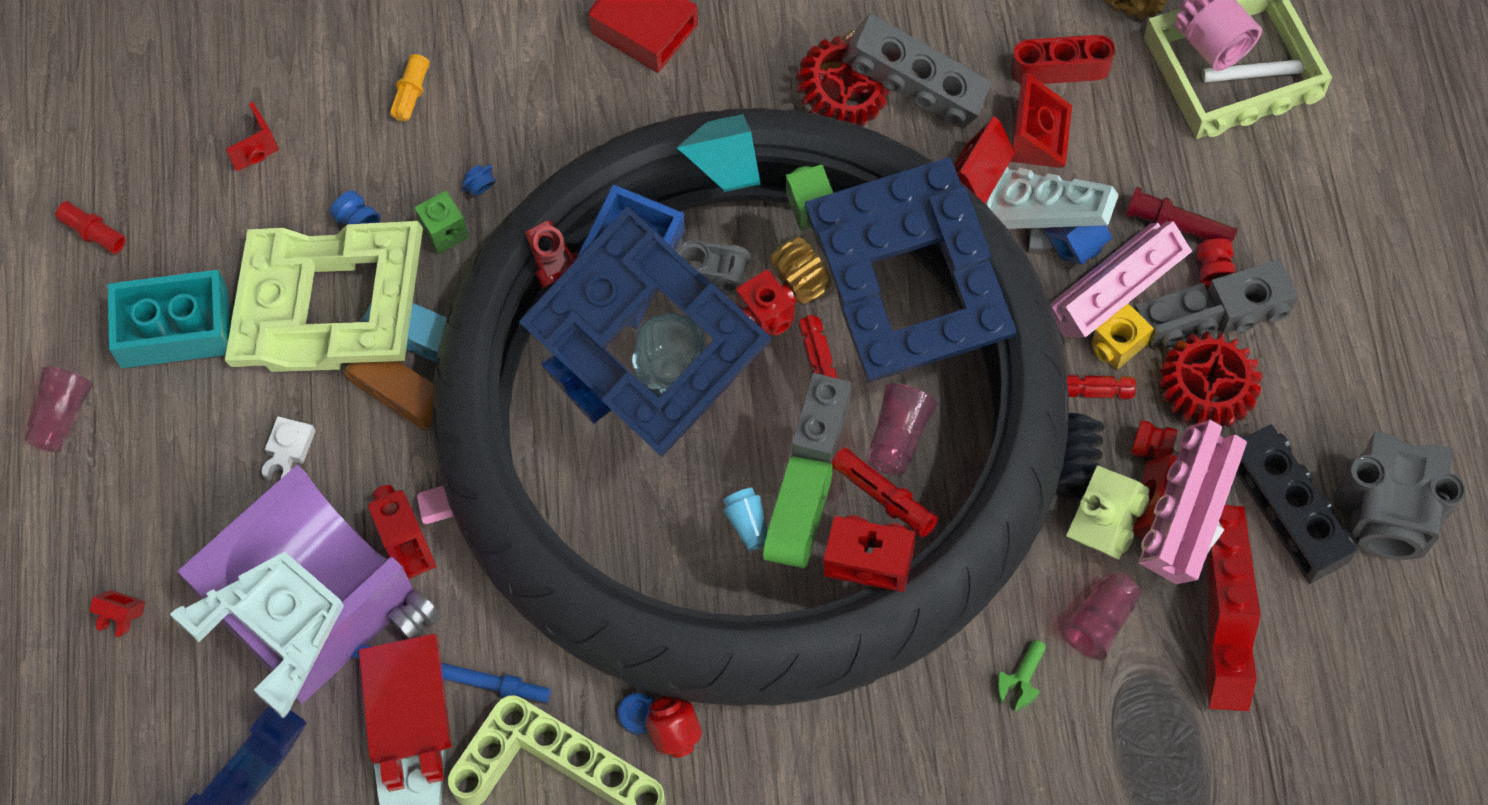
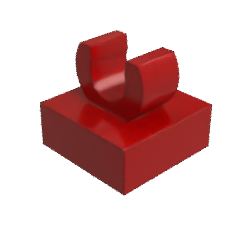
M109 590L92 598L89 612L100 615L96 621V629L99 631L107 629L110 619H113L117 624L115 636L120 637L128 633L131 620L142 616L145 601Z

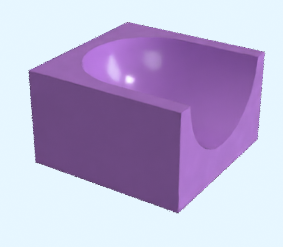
M297 464L177 572L198 599L202 600L208 597L206 593L214 589L217 592L240 580L238 576L286 552L342 601L344 607L296 697V700L302 705L353 658L351 655L356 648L362 644L367 645L390 623L386 615L394 608H401L403 605H407L406 597L413 591V587L403 567L393 557H390L388 560L362 539L330 505L311 481L308 474ZM227 614L220 621L270 673L283 661L277 653L233 614Z

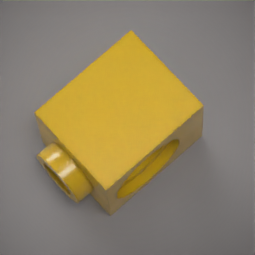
M1127 303L1095 329L1091 346L1096 356L1102 362L1110 363L1118 370L1149 344L1154 328ZM1120 335L1127 342H1117L1111 336Z

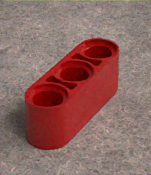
M1105 35L1022 40L1014 48L1010 73L1012 78L1020 84L1022 75L1029 73L1042 84L1102 80L1111 72L1116 46Z

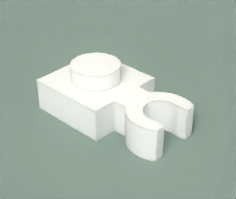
M277 417L265 448L267 455L273 457L262 467V476L265 481H270L273 472L276 470H283L281 478L291 470L292 462L304 463L315 434L313 425Z

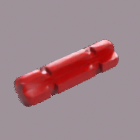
M814 314L807 315L799 320L798 326L801 336L806 337L803 339V344L810 368L815 369L812 375L817 373L838 379L835 367H830L833 361L826 336L821 335L824 331L821 319L814 316Z
M1067 375L1068 397H1078V394H1083V397L1114 398V395H1118L1119 398L1132 399L1136 393V380L1134 377L1120 376V380H1115V376L1084 375V379H1080L1079 375Z

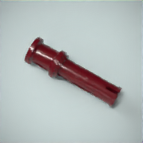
M1137 186L1125 214L1127 218L1135 216L1151 223H1159L1160 226L1165 222L1174 221L1179 231L1206 241L1211 239H1227L1232 242L1238 231L1237 227H1231L1173 205V201H1170V198L1165 197L1162 200L1143 193L1142 188Z

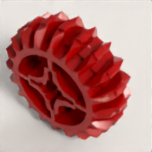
M839 35L833 37L831 42L825 38L820 41L818 47L812 46L808 50L807 56H804L799 63L801 69L796 73L795 79L800 81L796 86V92L804 94L800 100V105H810L812 108L809 113H817L818 115L864 127L868 120H875L879 115V110L886 106L887 100L885 98L889 95L890 90L868 75L857 73L853 70L852 66L842 61L852 37L847 38L844 43ZM840 62L837 69H819L825 63ZM859 96L866 98L865 102L859 105H846L849 98L857 99Z
M1207 330L1202 334L1201 340L1192 333L1188 336L1186 342L1179 340L1175 344L1174 350L1167 352L1165 356L1166 362L1161 365L1159 371L1160 375L1163 376L1160 378L1159 388L1166 390L1162 396L1163 402H1173L1170 409L1171 413L1174 414L1180 411L1184 413L1182 418L1183 424L1188 422L1190 418L1197 420L1196 424L1212 420L1220 425L1221 421L1229 428L1233 426L1235 419L1239 421L1244 420L1248 414L1247 411L1255 408L1256 398L1260 396L1262 391L1261 386L1258 385L1262 380V373L1255 371L1258 367V359H1247L1250 354L1249 347L1241 350L1237 348V338L1228 343L1224 341L1225 337L1222 332L1218 334L1216 339H1212ZM1196 360H1209L1208 362L1203 364L1193 363L1192 365H1188L1189 363ZM1212 370L1213 373L1211 379L1214 380V383L1209 391V382L1207 381V378L1209 376L1210 371ZM1188 389L1193 390L1197 394V396L1192 394ZM1228 396H1233L1232 399L1227 401L1212 402L1217 397L1228 398Z

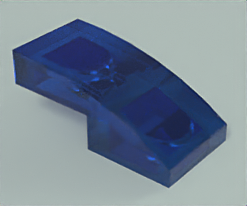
M555 355L542 363L543 368L553 381L593 424L612 411Z

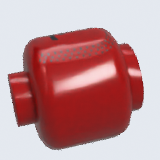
M668 696L662 697L651 704L650 711L645 717V724L654 749L661 754L671 755L674 758L690 754L694 750V745L699 742L702 736V728L693 704L688 700Z

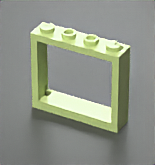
M1290 0L1236 1L1250 16L1267 11L1292 59L1301 61L1304 69L1301 75L1304 80L1205 113L1169 44V42L1184 38L1182 33L1174 26V23L1178 20L1176 15L1181 12L1180 9L1149 18L1144 40L1195 139L1207 135L1215 137L1225 132L1228 128L1240 124L1241 126H1248L1261 117L1270 114L1281 115L1294 106L1303 103L1310 105L1318 102L1325 96L1332 76Z

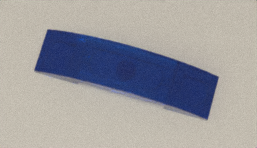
M269 706L249 729L251 733L249 739L201 795L195 792L185 805H249L284 761L306 726V721L291 710L282 718Z

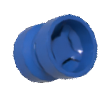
M354 190L343 193L330 208L331 217L340 225L380 223L381 220L380 214L373 207H366L364 198Z

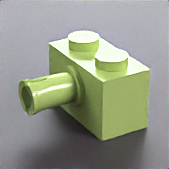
M1097 465L1066 536L1082 545L1119 560L1122 552L1125 553L1132 544L1134 537L1132 530L1137 518L1141 517L1148 507V493L1150 489L1138 481Z

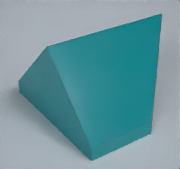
M743 114L706 122L677 147L679 151L723 189V192L760 184L752 134Z

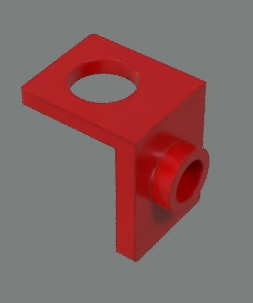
M254 102L248 105L261 131L226 148V152L236 171H240L251 164H258L267 156L279 150L271 130Z

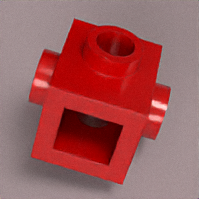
M766 269L735 289L736 305L769 336L772 334L774 336L780 335L792 325L796 298L785 283L779 284L769 269Z

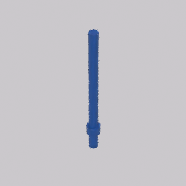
M362 644L355 649L351 657L360 659L359 649L373 646ZM442 663L445 680L499 692L500 697L503 698L518 696L545 704L549 702L551 688L522 682V677L509 674L501 677Z

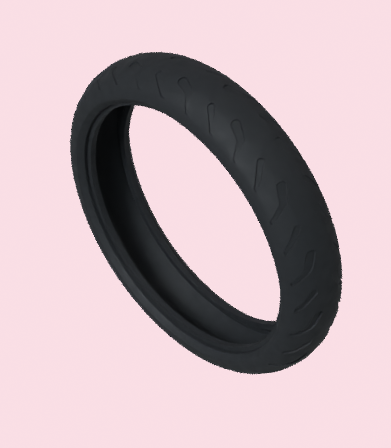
M740 108L698 112L642 126L606 141L605 144L585 152L560 168L559 171L536 187L513 209L486 241L458 288L455 303L447 316L439 344L433 391L435 449L440 476L449 506L463 538L479 565L496 588L527 621L549 640L575 658L606 675H612L635 687L682 700L727 706H775L807 702L842 694L872 684L876 680L900 671L932 653L959 633L983 611L1009 581L1029 552L1043 526L1055 496L1063 467L1068 436L1069 399L1066 362L1060 332L1051 303L1048 301L1039 276L1025 252L992 210L966 187L992 255L991 265L1017 331L1016 335L1012 338L980 348L991 387L993 406L992 447L986 465L971 495L954 520L931 545L912 560L905 592L870 586L846 598L809 609L781 614L748 616L716 614L678 607L645 596L616 582L587 563L564 543L542 518L525 492L513 465L510 446V405L513 383L522 352L531 334L519 321L555 282L544 288L542 287L535 272L539 271V268L524 232L550 220L553 226L563 235L564 243L570 253L576 252L579 255L613 185L677 211L733 201L757 200L789 203L786 196V175L791 174L800 167L809 166L812 168L823 165L832 191L835 193L929 164L933 161L894 139L850 122L793 110ZM743 114L752 134L760 184L723 192V189L679 151L677 147L706 122ZM541 237L538 241V246L542 251H549L552 243L547 237ZM939 243L908 252L943 285L960 310H962V303Z

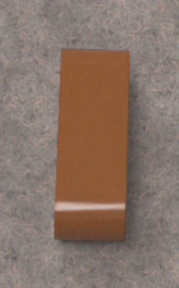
M401 362L348 363L344 368L343 374L351 383L415 426L426 431L433 424L434 384Z

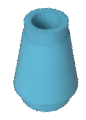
M747 488L724 498L723 502L726 508L723 512L746 545L748 551L763 547L768 530L760 495H755L753 488Z

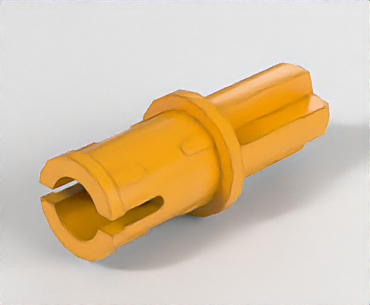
M418 54L409 55L403 77L396 83L398 91L391 107L390 115L399 122L410 119L417 98L423 94L422 83L430 66V61L424 56Z

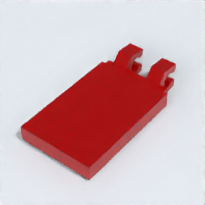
M436 633L359 649L369 758L373 764H380L383 785H387L388 792L405 789L401 759L418 755L420 756L422 775L426 776L428 784L444 781L441 751L452 748L440 643Z

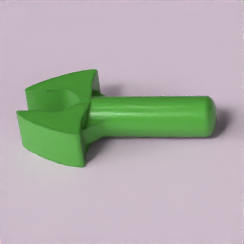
M1039 640L1031 642L1015 674L1008 676L1002 671L1000 672L997 683L1000 705H1002L1007 691L1015 688L1017 685H1020L1021 697L1015 706L1014 712L1024 709L1036 700L1040 690L1031 686L1030 679L1046 649L1043 642Z

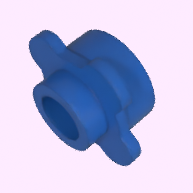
M478 165L469 170L463 176L465 179L462 183L463 192L469 191L473 197H476L491 188L496 183V179L491 171L493 169L492 165L484 168Z

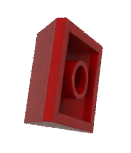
M1029 73L1023 74L1021 79L1012 142L1015 154L1010 162L1055 168L1065 167L1072 105Z
M993 116L967 141L954 163L960 182L985 204L1015 154L997 118Z

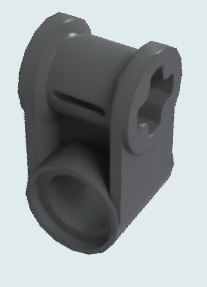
M689 240L682 243L677 250V253L687 262H700L701 265L694 268L726 295H736L735 289L745 283L743 280L745 268L750 263L752 256L743 247Z

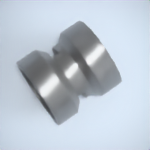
M416 589L406 597V606L394 608L386 615L389 622L405 639L420 637L424 624L433 625L441 618L438 610Z

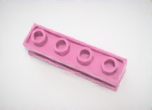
M1174 221L1165 222L1161 226L1159 223L1149 224L1051 302L1058 329L1063 337L1088 336L1192 252Z
M1212 420L1189 426L1182 434L1179 442L1181 448L1178 457L1167 473L1168 484L1164 495L1155 506L1154 513L1156 516L1141 545L1143 551L1138 563L1174 584L1198 580L1247 441L1235 434L1225 438L1220 436L1222 426Z

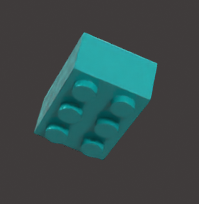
M210 270L109 283V351L121 369L226 355L230 333L229 289L220 271Z

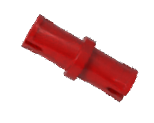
M64 201L57 208L55 213L57 220L77 231L79 237L86 242H95L115 255L124 248L126 237L103 223V218L97 214H88L69 201Z

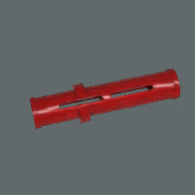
M845 447L835 455L832 460V468L840 472L885 507V513L893 519L899 518L922 537H925L933 530L938 516L932 514L912 499L913 494L906 488L899 489L877 470L852 453L849 448Z

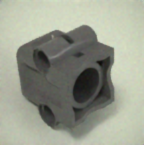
M1379 432L1373 433L1365 451L1352 463L1334 493L1336 507L1342 513L1350 515L1348 530L1355 540L1356 547H1361L1370 554L1388 559L1408 560L1425 557L1439 539L1440 527L1463 500L1466 493L1463 480L1450 472L1453 448L1435 444L1414 446L1403 442L1393 435Z

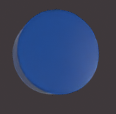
M633 693L626 696L618 708L621 726L627 732L634 735L648 733L645 717L650 711L651 704L655 701L643 693Z

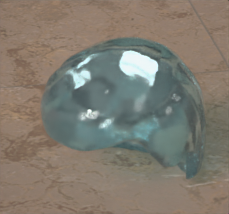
M667 312L664 315L651 317L638 330L637 342L632 356L633 368L637 378L659 398L705 349L703 332L692 319L678 313Z

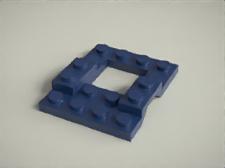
M951 157L805 202L806 214L817 244L824 253L836 284L841 311L867 383L1000 342L1016 335L1015 325L990 262L992 258L990 249L966 186H961ZM939 243L963 309L892 331L880 298L881 289L871 264Z
M628 206L519 321L522 326L581 379L661 457L673 447L772 340L760 326L713 283L692 267ZM660 290L684 314L704 330L713 341L658 398L617 360L606 347Z

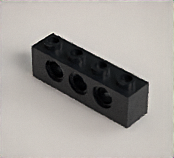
M1272 424L1242 438L1247 441L1236 474L1308 583L1311 584L1349 564L1357 552L1355 540L1350 531L1345 527L1342 528L1334 517V510L1329 500L1323 495L1320 496L1313 486L1312 477L1308 469L1303 464H1299L1292 455L1291 446L1287 438L1282 433H1278ZM1271 465L1276 467L1281 475L1270 474L1264 466ZM1285 497L1298 499L1302 507L1290 505ZM1314 528L1322 534L1323 539L1311 537L1307 529Z

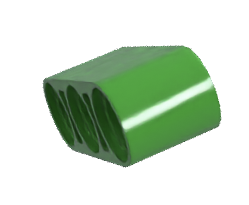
M791 456L765 540L763 553L765 561L806 568L831 484L832 463Z

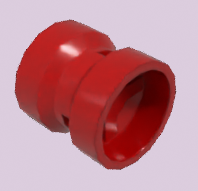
M1211 239L1200 243L1196 247L1197 260L1202 264V268L1199 271L1200 282L1204 283L1206 287H1209L1214 279L1237 272L1235 264L1231 262L1234 256L1231 241L1227 239Z
M1141 419L1131 455L1139 458L1150 456L1157 459L1172 454L1178 429L1171 427L1157 428L1152 422Z

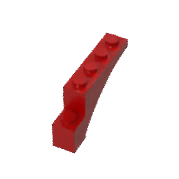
M1224 505L1219 519V523L1224 531L1207 554L1208 656L1206 688L1209 709L1249 711L1257 681L1253 646L1261 614L1245 507Z

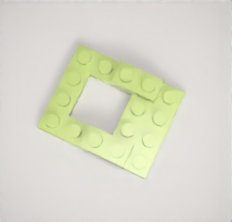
M418 221L348 224L337 235L307 236L285 228L248 229L225 362L231 367L266 366L271 372L340 370L341 363L405 361L423 227ZM377 262L369 322L306 324L314 272L355 270L356 263Z

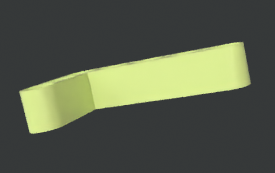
M518 696L504 697L495 705L448 777L449 788L461 805H480L486 800L519 749L523 748L613 805H637L638 797L649 792L658 797L655 805H666L663 788L655 779ZM513 711H519L524 714L523 719L516 725L504 723L505 717ZM552 731L557 734L556 740L548 746H542L537 743L538 737L543 732ZM490 744L501 746V751L496 757L492 759L482 757L483 749ZM584 751L590 754V759L585 765L576 767L570 764V759L575 753ZM619 772L624 776L623 782L617 787H607L603 784L607 774ZM468 777L477 778L478 785L473 791L469 793L459 791V786L464 779Z

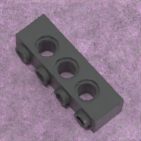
M872 13L856 27L842 60L844 63L852 66L853 70L857 73L868 75L882 83L886 89L902 94L911 99L918 107L929 109L943 117L947 123L963 129L979 116L992 83L987 78ZM882 54L886 55L889 61Z

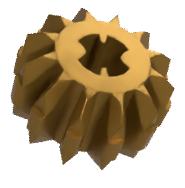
M796 237L790 241L788 240L770 254V262L777 274V278L782 284L785 283L791 289L798 303L807 304L810 301L816 300L831 287L830 274L826 270L824 263L812 249L811 245L806 243L804 239Z

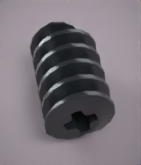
M1068 413V436L1064 462L1056 489V494L1067 498H1080L1084 496L1091 481V475L1094 474L1097 465L1100 466L1092 461L1100 460L1103 454L1099 449L1094 448L1103 444V438L1096 434L1104 430V424L1101 421L1080 413Z

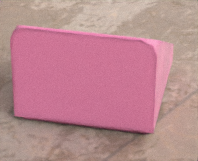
M444 486L426 490L417 495L422 522L425 525L454 516L449 506Z

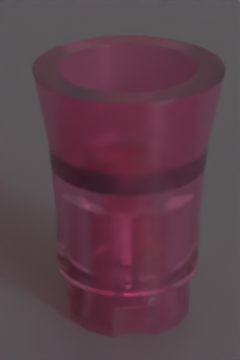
M43 367L38 393L27 424L29 429L24 440L39 449L56 453L60 452L64 440L69 437L73 423L84 400L93 387V383L67 370Z
M887 384L884 389L878 423L870 444L871 451L867 458V463L885 474L893 476L904 475L907 463L911 462L924 428L938 405L937 401L919 389L903 384Z
M1110 572L1105 580L1097 585L1077 611L1060 625V632L1063 638L1086 657L1100 661L1105 660L1123 624L1135 609V603L1142 593L1140 587L1127 575L1120 572Z

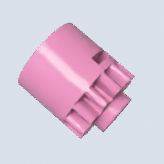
M1184 0L1180 5L1181 12L1176 15L1178 20L1174 23V26L1182 33L1185 39L1215 71L1225 70L1237 63L1254 47L1262 34L1261 26L1236 0Z

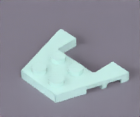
M286 552L238 576L240 580L217 592L213 589L206 593L208 597L187 608L181 606L170 614L174 621L198 642L227 614H233L277 653L283 661L254 691L282 718L288 714L344 607L342 601Z

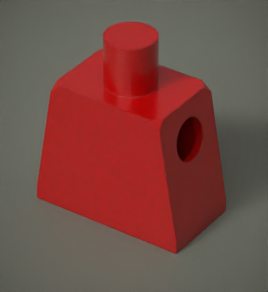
M383 485L375 489L372 494L374 501L370 502L368 508L389 557H393L403 567L408 579L436 568L437 565L404 490L395 491L392 485Z

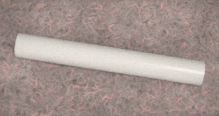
M1300 60L1236 65L1222 71L1205 68L1202 69V79L1204 83L1280 76L1303 73L1304 69Z

